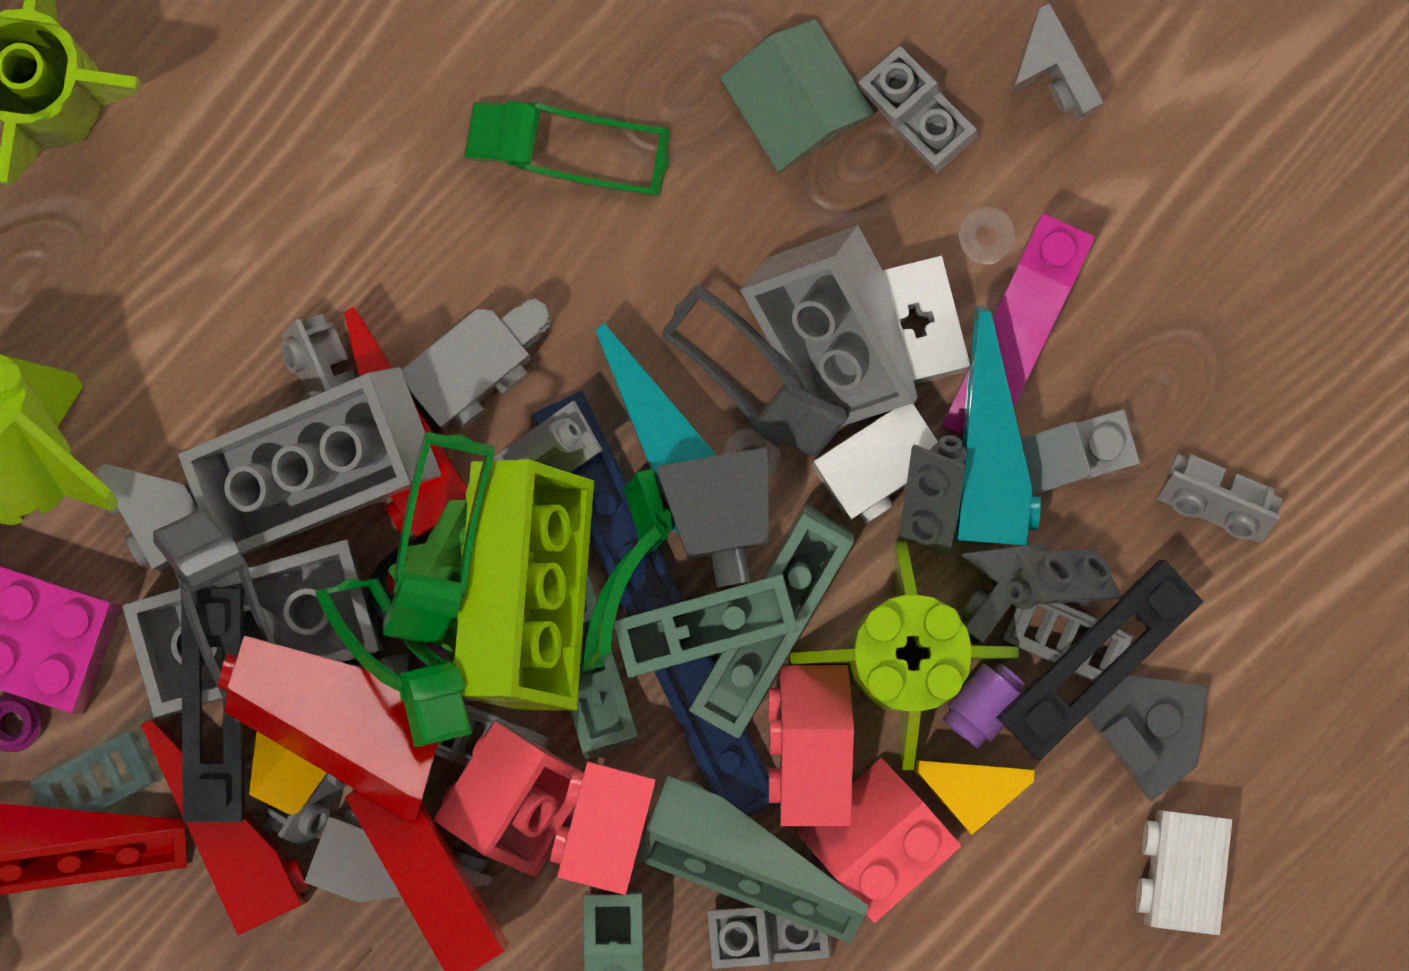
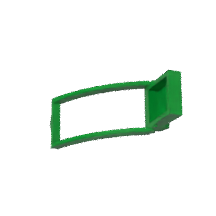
M510 100L506 104L473 102L464 157L472 161L507 163V165L515 166L522 171L583 185L659 197L662 178L669 166L667 149L670 130L595 117L537 102L521 103ZM540 112L606 127L660 135L651 188L592 179L531 165Z
M425 432L405 510L394 576L395 595L383 622V635L441 646L451 619L457 618L461 598H463L467 589L475 531L489 471L495 454L494 446L474 442L463 435L444 436ZM430 444L485 455L469 517L459 582L404 572L414 508Z
M653 469L637 472L623 488L636 528L638 543L622 558L598 596L585 639L582 663L584 672L604 666L605 658L611 651L613 626L626 584L644 555L652 554L667 539L672 530L670 509H665L657 477Z
M378 578L366 581L346 579L340 581L334 587L315 591L316 597L329 622L351 654L379 681L399 691L401 701L404 700L414 748L472 734L461 691L466 686L456 666L436 655L422 642L402 639L406 646L429 667L399 674L392 672L378 662L359 643L345 624L329 596L331 593L369 586L386 617L391 601Z

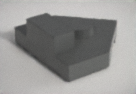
M1128 675L1086 716L1149 801L1156 799L1198 766L1208 686Z

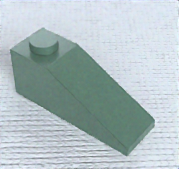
M782 574L626 617L614 622V628L629 679L798 631Z

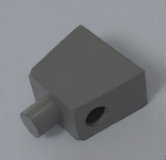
M767 447L657 466L658 479L687 559L711 555L717 588L751 582L745 549L767 545L769 542Z

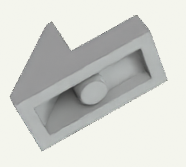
M1049 3L1039 8L1033 20L1011 94L1050 75L1053 82L1048 86L1055 104L1063 114L1070 111L1077 124L1096 114L1104 102Z
M1124 409L1078 423L1075 421L1021 439L1032 485V496L1140 464Z

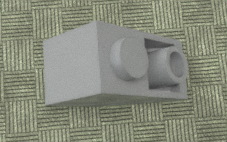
M104 464L97 468L96 471L103 484L113 492L119 502L113 512L109 510L108 512L113 517L121 513L132 532L126 535L124 539L140 566L149 563L152 569L161 572L170 568L171 565L153 542V531L199 510L191 488L181 483L109 464Z

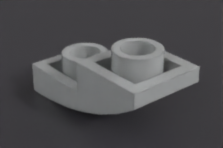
M898 46L858 82L861 90L879 112L936 174L979 138L977 129L939 92L938 83L901 46Z
M755 906L707 911L712 969L769 965L773 962L826 959L833 956L831 936Z

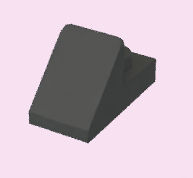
M1035 544L961 554L957 557L962 563L993 585L988 592L979 586L959 613L967 619L964 625L968 630L969 638L976 644L985 641L1012 604L1006 595L1007 586L1024 570L1016 555L1019 552L1051 551L1045 545Z

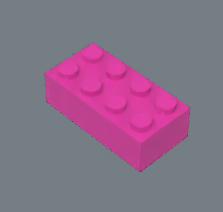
M0 565V690L71 714H85L122 605Z

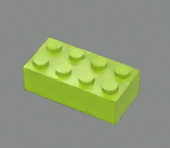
M530 459L492 461L475 531L467 589L463 598H461L457 615L456 650L452 664L459 669L466 686L461 691L462 698L517 710L577 711L594 480ZM483 461L471 462L470 480L466 489L467 516L465 537ZM464 540V542H463V544H462V548H461V559H462V554H463V548H464L465 540Z

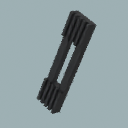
M1158 560L1119 598V601L1040 678H1036L996 718L1003 722L1005 728L1013 733L1014 738L1022 743L1025 750H1028L1035 760L1041 761L1204 601L1167 560ZM1135 614V618L1145 625L1144 628L1146 630L1084 691L1067 705L1055 690Z
M211 586L203 587L191 593L209 647H223V663L227 654L238 656L244 638L243 587ZM181 597L183 822H242L245 819L243 723L240 721L236 722L232 716L224 712L225 701L223 699V762H206V760H202V653L191 628Z

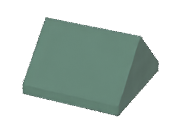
M816 19L768 36L719 78L778 174L874 116V112Z

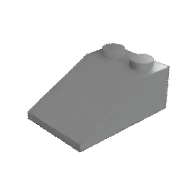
M858 225L764 259L741 287L740 291L771 347L788 366L800 384L799 387L808 391V394L845 409L846 421L842 426L912 404L918 398L884 272Z

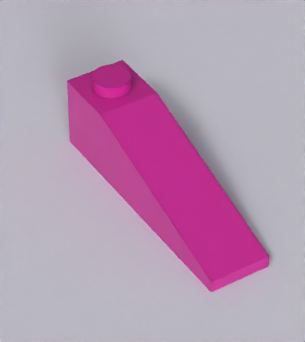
M1042 213L1036 221L992 315L1013 408L1095 236L1045 213ZM969 368L942 423V427L963 436Z

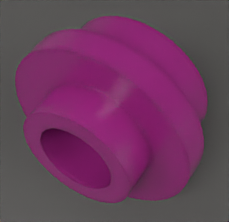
M17 695L0 697V750L4 752L23 751L29 748L39 737L42 728L41 714L36 705L29 699ZM13 712L19 714L23 720L22 729L15 735L8 733L4 726L5 718Z

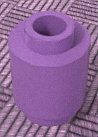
M998 663L993 670L987 665L982 664L960 689L959 693L947 704L951 710L942 720L967 743L978 749L985 740L992 742L1005 727L1003 722H1000L996 717L1020 695L1019 692L1025 684L1001 663Z

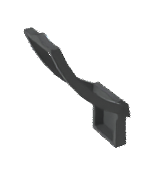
M697 284L690 295L675 306L673 318L663 330V337L687 354L719 383L744 413L753 429L762 438L777 447L784 443L816 458L845 423V409L808 394V391L799 387L800 384L788 366L770 344L745 319L704 287ZM698 298L713 307L737 327L765 356L784 382V385L760 415L742 391L720 368L691 343L674 332Z
M203 508L153 531V542L176 572L175 576L179 580L178 586L191 628L218 688L221 672L202 629L191 593L238 571L247 601L263 640L273 644L276 643L258 602L247 562L241 555L232 536H225L208 511ZM218 688L222 698L226 702L227 690Z

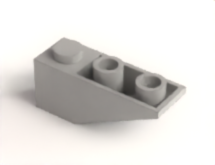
M346 809L344 817L337 815L329 816L304 883L358 903L401 897L353 811ZM454 849L455 856L474 887L490 885L493 882L495 874L484 870L487 862L486 859L463 850Z

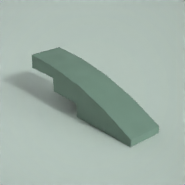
M588 570L577 711H570L585 760L640 743L612 648L610 654L605 658L604 666L585 672L582 668L587 630L597 602Z

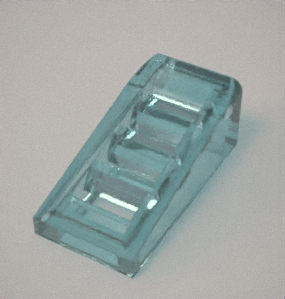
M128 731L30 781V784L41 807L61 809L50 785L60 781L74 810L100 812L160 781L136 732ZM120 752L133 779L126 784L123 783L111 758V755ZM99 761L113 788V791L104 794L91 768V765ZM79 771L93 798V801L84 804L71 775Z

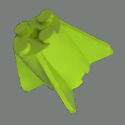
M24 0L23 9H10L0 12V127L3 128L0 147V185L12 186L44 149L62 148L68 144H77L83 141L88 136L90 128L96 123L101 107L138 94L140 91L141 81L135 76L98 71L95 62L73 37L60 26L55 0Z
M0 354V524L15 525L24 523L21 516L31 514L37 509L43 515L52 510L64 496L113 512L119 503L115 495L105 484L71 456V447L58 428L83 388L77 375L69 371Z
M895 541V598L880 603L862 616L850 634L848 649L789 653L790 664L848 663L851 679L865 698L882 709L899 712L901 770H914L921 711L938 708L959 693L969 675L971 660L1019 658V647L971 646L968 630L955 609L943 604L936 598L917 595L907 541ZM907 639L915 643L920 652V660L916 661L915 668L912 671L908 670V664L905 660L896 658V649L906 646Z

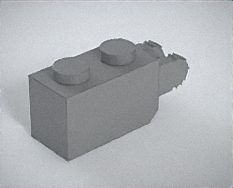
M528 298V301H522V306H516L502 319H499L493 310L476 309L401 370L409 391L443 432H446L452 426L458 432L463 430L485 411L480 405L483 400L497 389L502 395L507 394L529 375L524 367L532 360L526 350L541 338L542 333L546 334V330L550 329L549 325L552 323L548 313L549 310L546 308L547 304H543L536 300V298L533 300Z

